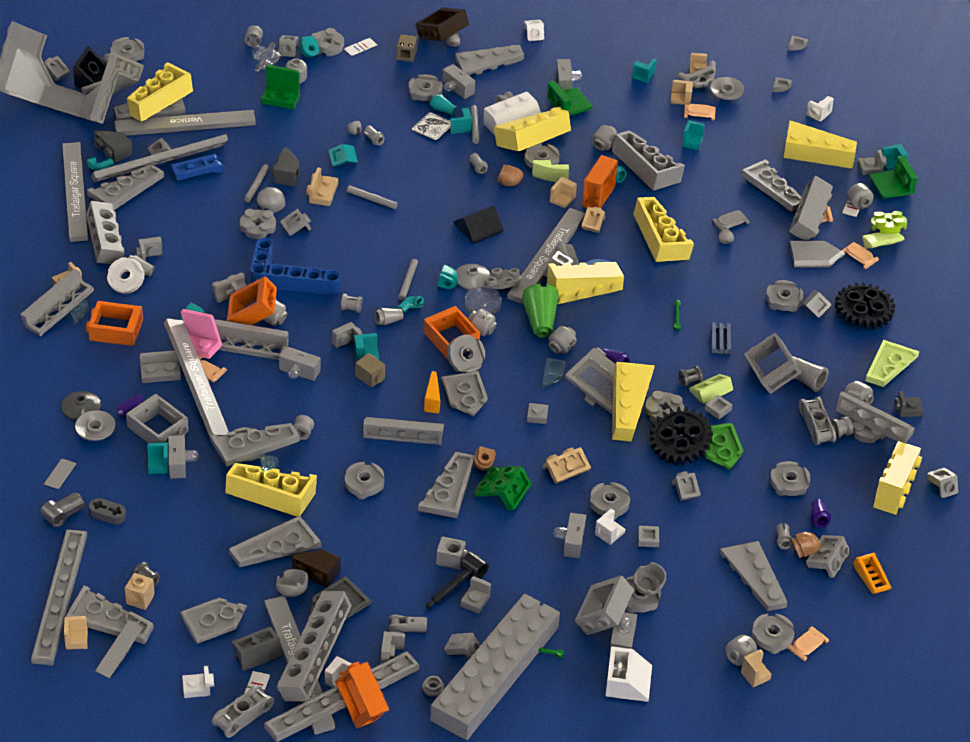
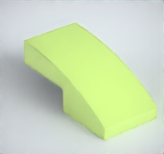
M533 160L532 176L557 182L561 177L568 179L569 165H551V160Z

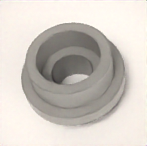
M429 676L423 682V692L428 696H438L444 690V683L437 676Z

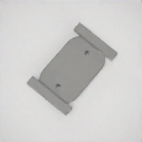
M740 210L722 215L718 219H712V222L720 231L744 222L750 224V221Z

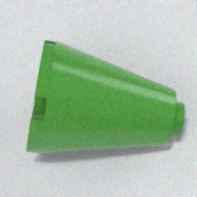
M541 284L531 285L523 290L522 301L533 332L541 338L547 337L553 331L559 299L558 290L547 284V287H541Z

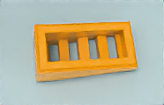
M432 371L424 399L425 412L438 414L440 411L437 373Z
M875 553L856 557L853 566L872 594L891 590L892 587ZM882 583L883 586L876 588L875 584Z

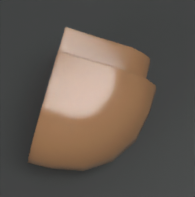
M504 164L498 181L504 186H516L522 180L523 172L516 167Z
M479 446L474 456L475 467L481 471L489 470L494 463L495 450Z
M811 532L795 534V538L791 539L799 558L811 555L821 547L819 539Z

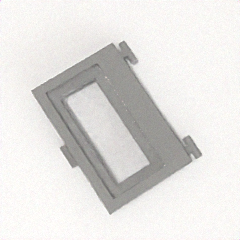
M598 347L596 349L593 348L565 374V378L586 394L584 400L593 407L597 402L612 414L613 373L616 364L605 357L606 353Z

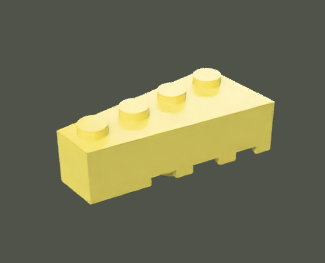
M167 62L163 70H158L153 79L149 78L145 82L146 85L144 87H139L127 98L130 116L142 122L193 92L191 74Z
M560 107L494 126L496 146L518 152L571 131L569 111L562 110Z
M790 121L783 158L852 169L857 142Z
M655 197L637 198L633 215L655 261L689 260L694 246L691 239L688 240L685 237L686 233L682 229L679 230L677 228L675 220L666 215L667 211Z
M596 262L593 265L579 263V265L573 266L570 263H563L562 266H556L555 263L548 264L547 284L556 287L558 290V304L623 290L624 275L616 262Z
M616 362L613 373L612 440L632 442L655 365Z
M898 441L891 459L888 461L887 468H885L883 476L879 480L873 508L895 515L899 508H903L906 500L904 494H909L912 485L909 482L914 481L917 473L915 467L919 468L922 457L919 456L921 448Z
M235 463L226 474L225 493L298 517L301 516L316 494L317 475L310 474L309 477L300 476L299 472L285 474L279 473V469L265 471L261 470L259 466Z

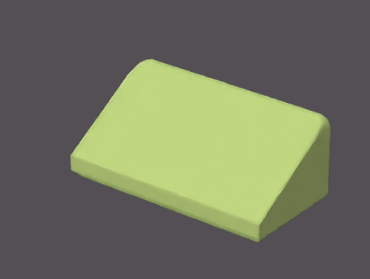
M879 232L862 237L866 249L904 241V236L900 233L884 234Z
M718 374L690 387L689 390L701 403L705 404L717 395L722 396L731 392L733 386L731 377Z

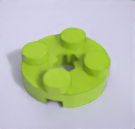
M893 211L892 213L875 212L874 217L871 218V229L874 231L875 228L880 229V233L884 234L899 233L901 228H904V230L907 228V218L903 216L901 211Z

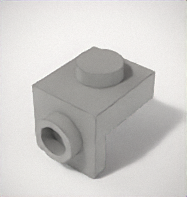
M473 633L452 634L444 650L447 655L465 654L469 660L481 645Z

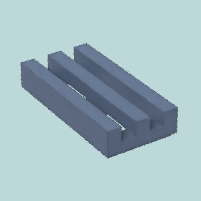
M712 322L711 353H731V324L727 323V326H723V323L716 325L715 322ZM716 331H719V349H716ZM723 331H726V349H723Z

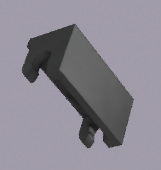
M272 627L232 641L236 661H240V667L243 671L282 656L280 638Z

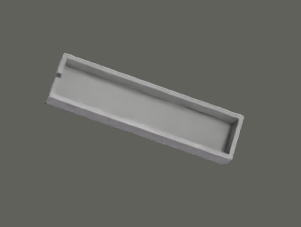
M524 593L431 704L430 721L467 741L539 653L538 649L543 648L559 628L560 612L546 604L540 606V601Z

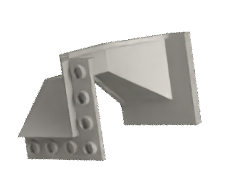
M12 21L8 27V35L2 46L0 57V92L103 124L111 96L139 82L144 65L111 52L101 84L88 95L56 85L42 61L41 54L47 35Z

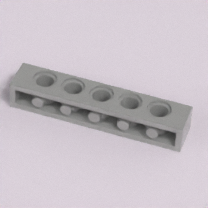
M322 591L317 600L314 610L277 685L284 701L308 702L352 607L345 591Z

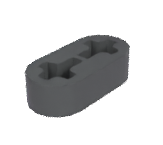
M101 498L93 499L89 503L90 515L96 519L115 525L121 524L126 520L125 508L120 504Z

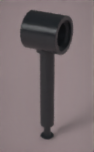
M474 552L466 554L460 563V568L463 571L431 598L432 601L426 603V608L432 609L431 606L433 604H438L466 578L473 576L479 579L483 578L489 569V563Z

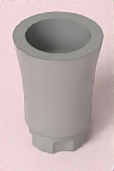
M792 356L802 372L794 379L807 385L814 392L820 391L827 381L828 368Z

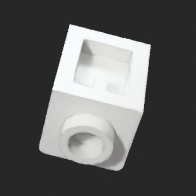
M541 20L524 21L528 41L544 40V23Z
M827 96L819 103L809 101L807 115L821 122L832 112L834 98Z
M204 666V674L182 676L184 698L210 696V687H214L213 673L209 674L208 666Z

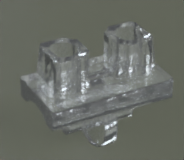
M272 42L266 50L263 46H255L252 49L253 58L259 61L254 70L258 72L261 68L266 70L267 64L274 65L278 62L282 53L275 49L276 43Z

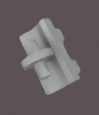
M243 273L233 274L225 280L212 283L213 293L218 303L229 299L232 293L246 287Z

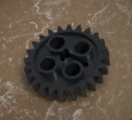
M862 282V286L855 283L854 287L848 284V288L843 287L842 291H838V296H836L835 300L836 314H840V319L845 318L844 322H851V326L858 325V329L864 326L866 330H868L869 326L875 330L876 325L882 328L883 324L888 325V321H892L896 304L893 303L894 298H890V293L885 294V289L879 290V286L874 288L872 283L866 286L864 282Z
M678 407L677 411L674 412L670 408L669 414L663 411V418L657 416V422H652V428L649 429L651 449H654L655 455L659 454L660 460L666 457L667 463L674 460V465H677L678 461L685 465V461L688 460L692 464L693 458L699 461V454L705 456V450H710V444L713 443L711 423H708L707 417L703 418L702 412L696 415L695 409L688 412V407H685L684 411H681L680 407Z

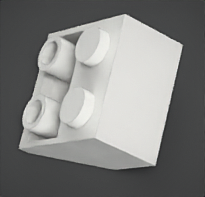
M611 647L606 696L648 702L652 665L633 649Z

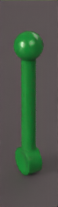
M679 300L674 301L676 311L673 328L677 331L681 329V324L679 323V306L681 302Z
M545 648L538 649V652L554 654L557 658L564 657V650L562 649L557 651Z

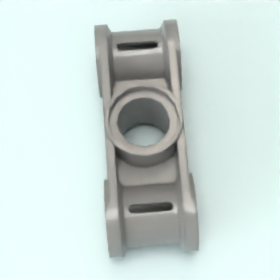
M815 397V399L806 401L801 399L799 401L800 413L810 431L814 445H820V443L828 441L834 443L836 441L835 428L830 422L821 397Z
M255 685L228 706L219 710L214 715L212 724L219 726L224 731L226 737H232L257 717L270 710L274 704V698L267 696L262 691L260 685Z

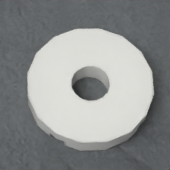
M120 258L114 261L108 269L107 281L111 288L118 293H132L143 283L144 270L142 265L133 258ZM124 272H130V276L127 279H121V275Z

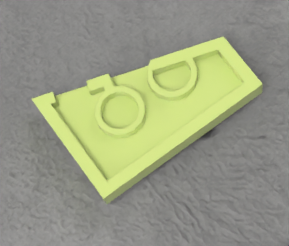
M883 340L865 381L884 387L918 357L919 351Z

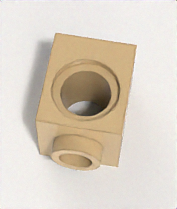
M134 573L125 586L126 604L146 610L155 595L154 582L152 578Z

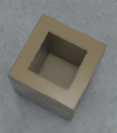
M401 34L397 45V60L413 62L417 51V36Z
M368 353L355 362V376L372 388L385 379V364Z

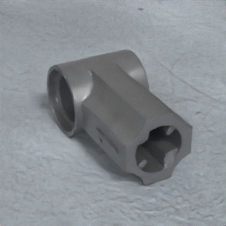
M76 492L58 502H46L42 506L40 513L53 527H59L64 524L68 516L85 506L80 494Z

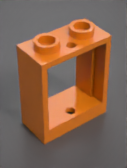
M603 155L600 156L584 180L582 207L601 208L615 188L618 160Z
M264 276L232 293L229 299L227 321L253 325L274 314L277 287ZM257 300V302H255L254 304L244 308V306Z
M97 301L95 308L91 310V320L87 321L86 324L89 340L134 346L143 322L142 306ZM101 317L129 320L127 328L98 325Z
M456 306L424 319L423 333L447 360V346L449 343L439 332L456 326L463 335H472L475 339L480 340V332Z
M355 662L347 666V669L340 673L341 676L335 683L356 729L375 722L390 710L368 662L363 664Z

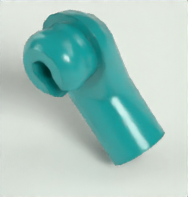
M93 157L87 159V167L90 170L98 171L114 166L111 158L102 162H96V158Z
M422 296L407 297L397 309H402L403 314L408 309H418L424 304V299Z

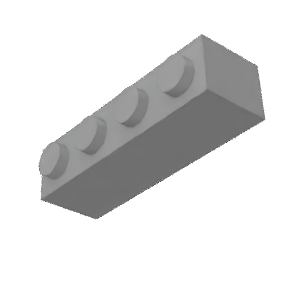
M816 175L805 187L789 229L790 233L803 241H809L817 236L819 232L818 226L824 219L822 215L828 208L826 204L832 197V185Z

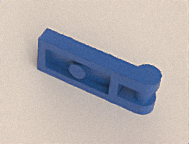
M212 154L171 164V171L178 181L210 172L220 173L224 167L219 162L218 156Z

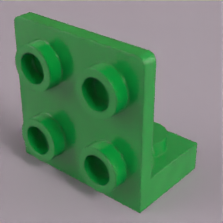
M267 64L266 89L261 97V103L294 110L300 99V72L294 69Z
M555 81L548 82L547 99L554 107H560L562 110L569 111V116L592 109L593 105L578 87L563 91Z
M904 155L898 156L897 163L894 166L895 170L872 173L869 176L882 199L915 194L918 177Z
M522 466L492 467L487 471V474L478 484L473 494L475 497L499 495L508 511L515 510L532 483Z

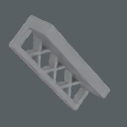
M72 270L20 314L24 326L39 336L43 335L94 291V288L82 280L78 270ZM81 287L85 289L81 293H76ZM71 299H72V301H71L69 304H63V305H62V303H63L65 300H71ZM59 311L56 315L49 316L51 312ZM45 322L41 328L36 327L38 323Z
M214 319L220 339L226 341L222 343L218 350L279 360V356L284 348L289 346L288 331ZM240 342L244 345L239 347L234 344ZM258 345V346H262L263 348H262V349H259V350H256V349H253L252 347ZM275 348L282 349L281 353H274L271 350Z
M844 392L839 394L837 412L897 442L906 443L913 435L915 428L911 427V425Z
M366 417L363 424V438L442 445L444 424Z

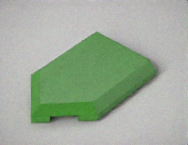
M733 423L711 426V430H713V443L710 444V450H705V457L731 469L744 452Z

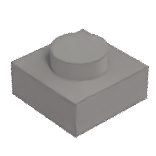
M717 395L705 404V410L716 418L721 419L732 410L733 405Z
M529 403L527 422L546 424L549 405Z
M639 526L638 546L659 547V527Z

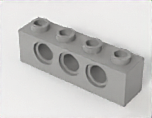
M91 201L86 217L96 262L112 264L124 256V247L121 245L122 238L118 232L119 224L116 223V212L113 210L112 203Z

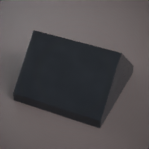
M89 46L84 49L73 66L74 86L82 88L102 81L107 64Z
M495 206L481 209L454 221V225L473 244L502 233L504 230Z

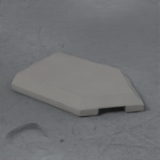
M789 241L794 268L831 267L836 260L845 255V252L826 241Z
M479 371L441 377L450 406L474 416L488 400Z
M217 598L180 612V615L195 644L237 629L247 605L241 603L237 605L227 602L226 599Z

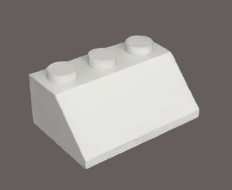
M524 92L484 108L483 124L495 135L494 126L539 114L541 111L537 101L528 92Z

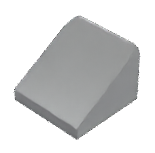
M160 138L149 146L148 150L151 155L171 150V148Z

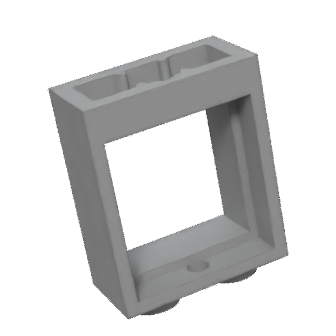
M776 332L744 353L760 382L770 394L802 373ZM780 348L788 361L765 376L757 363Z
M154 394L126 413L127 427L147 443L167 442L169 446L168 436L185 435L189 431L188 417L157 394ZM157 414H160L173 424L159 435L144 424Z
M622 575L591 585L575 622L587 635L618 626L634 588Z

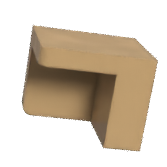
M673 80L670 103L690 105L693 82Z
M561 177L551 188L550 202L566 208L576 197L577 183Z
M86 616L65 617L64 638L66 650L88 649Z
M761 649L744 656L741 673L752 687L771 679V673L762 663L764 652Z

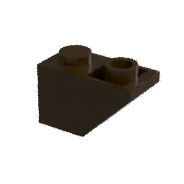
M323 549L294 554L292 556V569L303 570L308 574L309 579L317 584L328 587L341 571V558Z

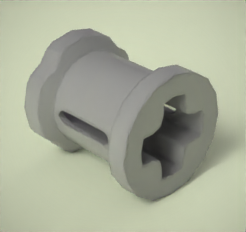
M343 294L341 310L349 309L360 313L363 297L356 298Z

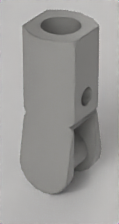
M391 615L389 617V622L391 623L389 625L390 632L427 633V617H406L400 615Z

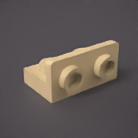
M317 167L316 172L312 174L311 185L307 186L306 195H309V203L330 206L339 184V178L322 176L321 168Z
M571 447L563 451V454L560 456L556 454L546 458V462L542 466L543 470L548 469L555 484L591 469L581 447L575 450Z

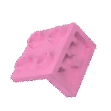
M183 309L181 315L197 355L210 359L222 346L213 315Z

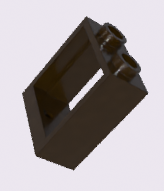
M442 7L415 23L419 39L442 42L467 27L469 22L465 9Z

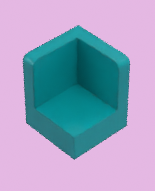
M653 58L649 65L636 61L633 65L632 78L648 83L656 71L657 59Z
M462 108L460 118H451L449 120L451 134L471 132L472 118L469 108Z
M688 120L684 129L682 147L699 151L703 141L705 124Z
M341 144L328 150L333 167H338L348 162H358L354 146Z
M901 144L882 148V154L886 157V166L884 168L886 171L895 170L894 166L897 163L898 156L904 155L908 160L909 154Z
M376 333L354 335L356 361L368 353L379 360Z
M167 442L148 443L149 474L169 473Z

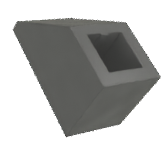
M94 131V145L115 163L133 155L132 141L122 132Z
M284 147L282 153L278 154L277 164L273 165L272 168L274 183L295 187L300 176V162L288 148Z

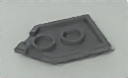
M346 576L322 590L345 591L352 605L346 619L372 603ZM322 591L314 595L312 598L310 616L314 610L316 602L319 599Z

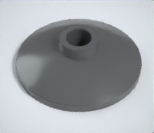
M77 391L64 398L61 408L66 417L77 421L86 412L100 411L101 402L98 396L91 392Z

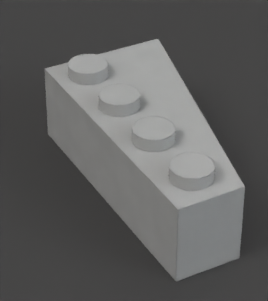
M630 130L616 134L612 152L653 191L681 182L685 165L682 163L677 164L671 156H664L659 153L660 149L655 146H648L646 140Z

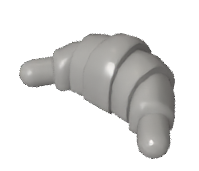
M710 61L709 66L691 74L679 73L678 78L683 81L693 82V88H706L714 81L716 63L715 61Z

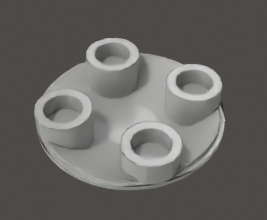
M494 268L491 270L489 277L486 278L485 284L492 289L510 288L521 281V274L518 268L510 270Z

